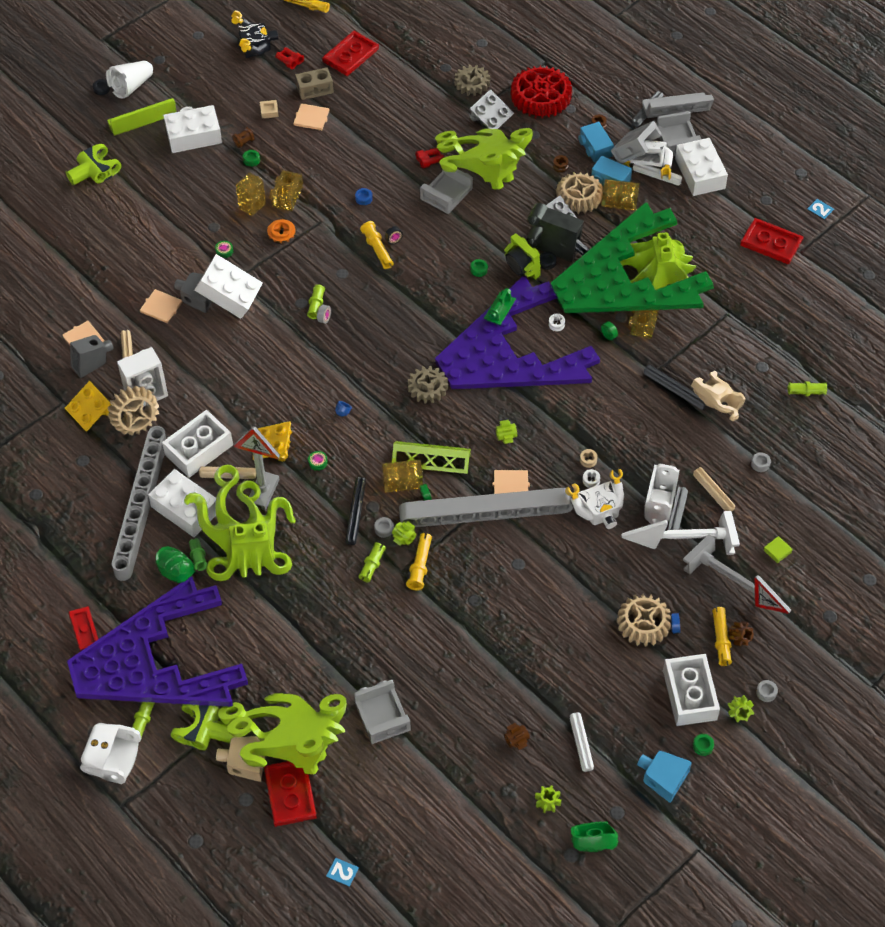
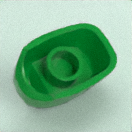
M165 546L155 554V562L159 572L171 581L182 583L196 571L192 561L178 549Z
M607 821L585 823L571 828L573 846L579 851L598 852L604 849L614 850L617 847L618 834Z

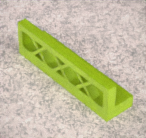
M395 441L393 443L392 466L468 474L471 449ZM397 451L405 452L409 459L405 463L396 462ZM418 454H424L428 461L423 465L418 464L414 457ZM437 456H443L447 463L442 467L437 466L433 459ZM456 458H465L464 469L456 468L452 461Z

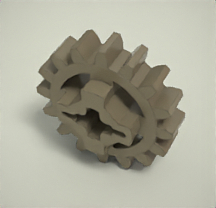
M469 65V68L463 66V70L458 69V73L455 74L454 85L457 90L461 89V94L467 92V96L470 93H473L474 96H476V93L481 95L482 90L487 91V87H490V75H488V70L484 71V67L479 69L478 65H475V67Z
M422 366L421 371L415 369V374L411 373L410 379H408V392H411V397L417 396L418 402L423 399L424 404L428 400L431 403H434V399L440 401L441 395L445 396L446 390H448V378L445 377V373H439V368L432 370V366H429L428 369Z

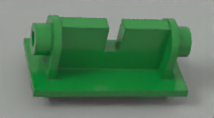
M505 288L501 293L499 292L485 315V320L498 325L502 324L516 298L511 297L510 289Z

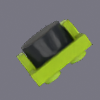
M515 233L511 236V243L504 249L506 261L517 275L522 276L525 274L527 277L532 276L534 279H537L541 276L540 254L536 248H532L525 238H521Z

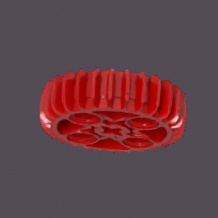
M541 65L539 68L533 66V69L527 67L526 71L522 70L521 74L517 73V76L514 77L511 84V99L514 106L518 108V111L522 110L523 114L528 113L529 117L535 115V118L537 116L543 118L547 115L549 118L551 114L556 116L557 112L562 113V110H566V107L569 106L572 99L571 81L565 76L564 72L560 73L559 69L555 71L554 67L551 69L548 66L542 68Z

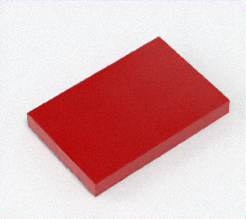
M354 30L323 56L322 62L349 76L379 50V44Z
M754 218L741 240L740 246L789 265L804 237Z
M289 761L266 765L264 770L274 826L316 819L309 774H305L303 768H296Z

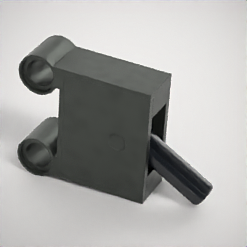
M536 203L527 218L533 227L526 237L528 244L532 248L553 253L556 257L569 262H573L577 252L583 256L590 250L580 241L583 220L573 217V214L570 212L565 214L548 208L543 203Z

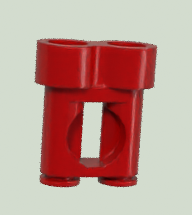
M287 47L275 55L277 59L285 63L290 69H294L304 61L303 55L295 53Z
M438 148L415 152L416 159L419 161L421 168L430 167L431 164L438 163L441 159L445 158L443 154L441 155Z

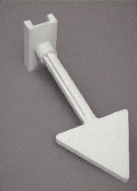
M731 511L723 512L718 521L719 527H715V529L665 531L668 523L667 520L621 534L623 539L652 549L657 548L662 538H705L708 534L715 539H723L727 555H734V547L740 545Z

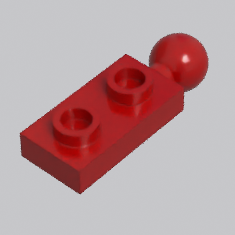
M89 606L69 611L68 614L79 651H82L98 640Z

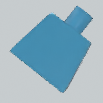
M658 751L654 759L643 754L637 766L646 770L644 783L671 803L690 772L692 762L664 751Z

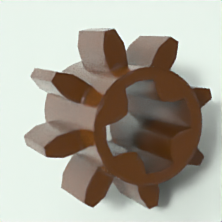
M735 621L734 625L729 628V639L734 640L733 645L748 646V642L753 639L754 632L753 628L748 627L749 622Z
M513 723L507 727V733L504 734V738L510 748L515 747L521 750L528 746L527 740L530 739V735L524 725L519 726Z

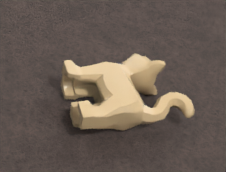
M716 371L709 374L710 379L705 384L700 377L694 379L691 387L694 388V393L698 395L706 406L715 408L719 412L730 414L729 419L731 421L738 419V410L745 402V397L741 392H734L728 383L717 377L718 373ZM726 402L728 406L722 405L721 403Z

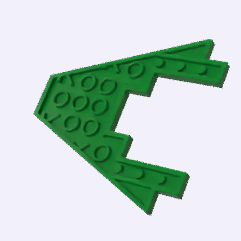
M644 203L553 280L551 287L564 313L703 308L704 303L699 294L714 289V284L706 271L655 290L649 277L631 283L620 263L622 260L635 256L630 242L677 225V219L671 208L653 214L648 203Z

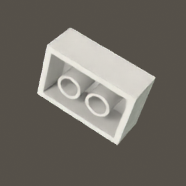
M214 105L163 115L172 153L222 143Z
M710 138L677 145L675 160L693 196L726 188L728 174Z
M216 254L197 284L195 291L241 319L248 311L263 283Z
M152 347L117 361L124 391L127 390V386L133 389L134 385L139 388L142 386L146 390H150L157 401L168 397L162 364Z
M205 410L164 440L162 445L165 456L190 478L199 471L200 467H205L233 446L231 432L210 412Z
M175 469L148 494L150 505L154 510L193 537L202 529L197 519V506L195 503L186 505L184 503L186 495L194 492L201 494L207 502L209 520L211 521L216 516V497Z
M706 654L665 659L663 673L676 726L716 721L720 707Z

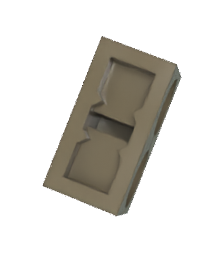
M328 67L295 74L296 86L301 100L334 93L333 80Z

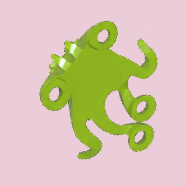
M530 128L516 130L511 133L510 140L499 129H482L476 132L477 135L457 138L455 131H446L435 137L438 143L437 148L440 152L447 153L456 150L459 154L447 156L439 161L445 172H456L457 167L464 168L479 174L485 182H491L492 189L499 190L504 187L503 182H511L514 179L513 171L517 169L516 165L520 157L525 155L524 150L532 140L533 131ZM463 144L478 145L468 151H463L461 147Z
M658 233L657 237H653L650 241L631 244L635 256L620 261L622 267L630 265L637 269L638 275L630 280L631 283L649 277L655 290L689 278L687 274L696 268V265L687 264L692 260L693 256L686 255L683 244L678 240H672L668 233Z
M222 465L214 474L215 482L222 487L216 497L215 511L218 524L215 526L209 520L205 498L195 492L186 495L184 503L186 505L195 503L197 506V519L203 532L227 554V557H214L208 561L206 570L212 579L226 581L237 569H239L242 577H247L249 568H252L256 575L262 574V566H265L271 573L276 575L288 573L291 569V558L285 553L274 551L277 509L279 507L283 508L289 522L295 523L292 506L284 497L273 498L268 504L267 514L262 515L254 503L261 495L258 484L254 481H244L237 487L236 494L249 507L250 517L243 523L234 520L228 514L225 506L229 490L239 481V472L232 465ZM223 473H230L233 478L226 482L222 480L221 475ZM250 488L254 490L255 494L252 497H248L243 491ZM282 558L285 564L278 566L274 563V559ZM222 564L226 570L222 573H215L214 567Z
M275 693L268 695L264 700L269 704H289L291 706L288 708L280 706L259 707L246 712L242 704L234 702L233 706H223L219 710L218 717L224 724L228 725L227 731L233 737H243L252 731L260 740V742L249 743L240 750V756L247 765L251 767H265L267 762L260 756H269L287 760L293 763L296 768H303L305 774H316L318 762H321L327 756L325 750L328 745L338 741L337 734L345 732V729L339 722L345 713L347 702L343 695H329L320 702V712H316L304 699L297 695ZM340 702V704L335 707H329V704ZM274 717L280 720V724L269 732H262L252 719Z

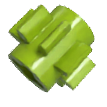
M509 420L500 421V426L496 427L498 441L502 440L504 444L513 443V438L517 437L515 423L510 424Z
M408 521L396 524L392 530L393 541L400 546L402 544L410 545L416 538L415 526Z
M745 695L742 698L734 696L732 702L728 703L731 709L728 713L730 717L735 716L737 722L740 720L748 721L750 715H754L751 709L754 705L751 700L747 701Z
M552 785L550 788L541 786V793L535 794V799L538 800L536 807H541L543 813H546V811L554 813L555 805L561 806V800L558 799L560 791L556 792Z

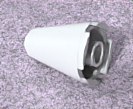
M147 61L112 66L106 71L107 84L114 89V95L124 99L152 76L153 67Z

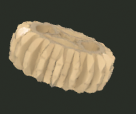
M575 172L572 175L567 174L566 178L562 177L561 181L557 184V197L561 196L572 212L576 211L578 214L580 212L586 214L587 210L592 212L593 208L597 209L603 197L602 184H599V179H595L594 175L589 176L588 173L585 175L581 172L579 174Z
M134 385L133 389L127 386L126 391L120 389L121 394H114L116 399L110 400L112 406L108 407V417L110 423L117 431H121L123 434L128 433L131 436L134 432L140 435V430L146 431L147 426L152 427V421H157L155 415L159 414L157 409L159 404L150 390ZM144 401L146 402L145 410H143ZM122 411H124V414H123L124 418H123V420L121 419V413H122Z
M644 594L641 595V598L635 595L633 600L628 598L626 603L621 605L617 618L618 629L620 632H623V638L629 637V642L635 640L637 646L640 642L644 643L645 647L648 645V642L654 646L656 640L661 643L663 637H666L671 629L670 609H666L665 603L660 604L659 598L653 600L652 594L649 598H645ZM631 614L634 615L633 623H631L628 618ZM656 617H658L660 620V625L658 627L655 625Z

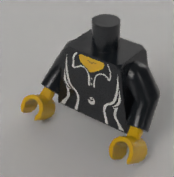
M238 11L232 13V23H239L238 28L241 40L239 46L245 53L246 58L261 56L271 50L270 41L278 40L277 30L267 32L264 23L249 22L242 18V14Z

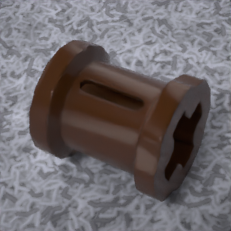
M245 127L244 131L232 135V139L238 148H242L243 144L255 140L253 132L248 127Z

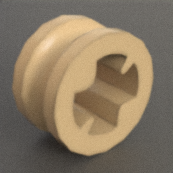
M592 449L582 451L580 455L581 465L586 468L594 467L597 463V453ZM590 456L592 457V460H590V459H589L588 461L585 460V457H587V458H589Z

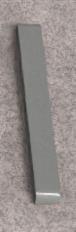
M154 426L148 431L112 559L114 575L120 581L128 580L133 573L151 506L148 494L156 487L165 453L162 442L166 440L165 430L160 426Z
M553 488L405 502L399 506L401 523L408 521L415 527L562 514L570 512L573 509L571 496L565 493L566 488Z

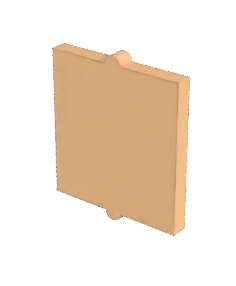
M301 103L293 124L294 126L322 130L325 122H327L330 110L329 108Z
M155 289L150 297L146 298L140 313L168 323L172 316L177 313L182 300Z
M89 321L79 326H74V329L62 335L69 345L70 342L92 335H97L104 342V339Z
M494 470V482L492 483L494 494L528 491V487H530L528 470Z

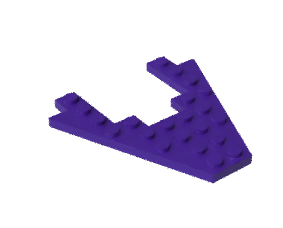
M525 276L521 277L510 288L511 297L516 298L501 325L484 319L490 309L489 307L435 358L437 367L448 378V385L451 389L591 383L592 377L587 368L600 363V358L592 346L544 365L541 364L534 352L520 358L516 357L503 336L517 330V325L511 316L557 298L549 281L532 287Z
M190 577L69 659L67 663L76 697L83 699L233 706L229 690L248 685L242 664L182 681L177 665L160 670L156 669L149 645L150 642L168 637L164 621L221 606L222 601L217 586L197 590L193 577Z

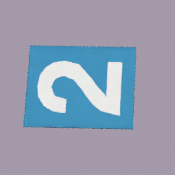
M816 199L808 210L825 219L834 208Z
M335 858L326 877L350 887L359 867Z

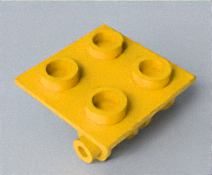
M89 381L69 402L65 409L87 432L102 415L108 416V407L111 404L93 383Z
M290 421L258 428L260 433L279 453L280 457L278 460L282 462L288 458L287 450L290 447V435L292 434Z

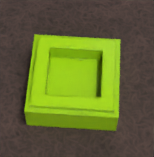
M778 536L764 547V551L776 563H779L792 553V548Z

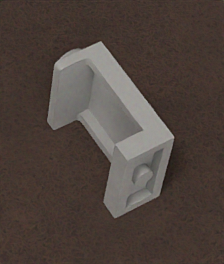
M690 111L657 117L656 125L662 134L659 138L661 142L667 143V147L673 152V157L676 156L677 145L701 140L700 135L696 136L690 122Z
M654 121L628 132L611 149V152L617 162L623 164L647 153L649 149L644 140H655L662 134Z
M459 169L456 172H445L442 170L430 185L424 183L420 187V199L449 214L473 189V177Z
M393 680L381 681L375 686L364 687L354 693V702L371 744L411 731L410 719L408 715H405L395 691Z

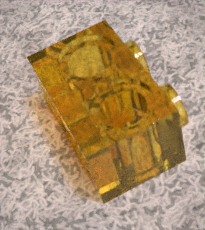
M282 170L280 176L276 178L274 189L270 191L269 198L272 201V207L289 211L293 210L303 188L302 174Z
M249 172L236 184L239 208L253 216L266 204L263 180Z
M605 179L601 206L636 210L640 183Z
M659 310L632 311L634 316H630L628 327H631L630 335L652 339Z
M421 460L382 464L385 492L419 489L420 485H423Z

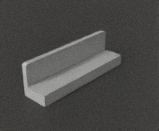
M702 92L642 100V105L647 118L686 111H690V113L708 111L713 104L714 98L712 95H705Z

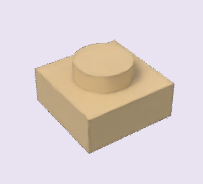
M277 100L260 102L262 119L279 117Z

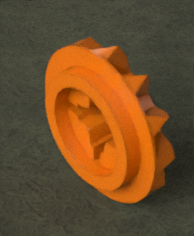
M280 219L272 222L268 226L267 232L269 239L282 243L283 241L289 242L290 238H294L296 229L292 222ZM281 228L284 230L283 234H280Z

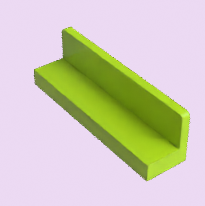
M173 98L108 119L107 122L115 136L162 120L165 114L177 112L175 101Z

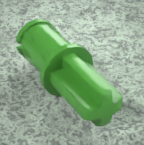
M198 538L191 539L189 541L190 557L194 561L195 569L203 571L207 567L205 550L201 548Z

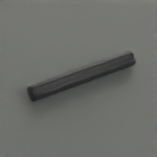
M652 365L645 367L644 374L701 410L707 407L694 391Z
M357 477L355 480L345 539L348 545H355L357 541L366 486L365 477Z

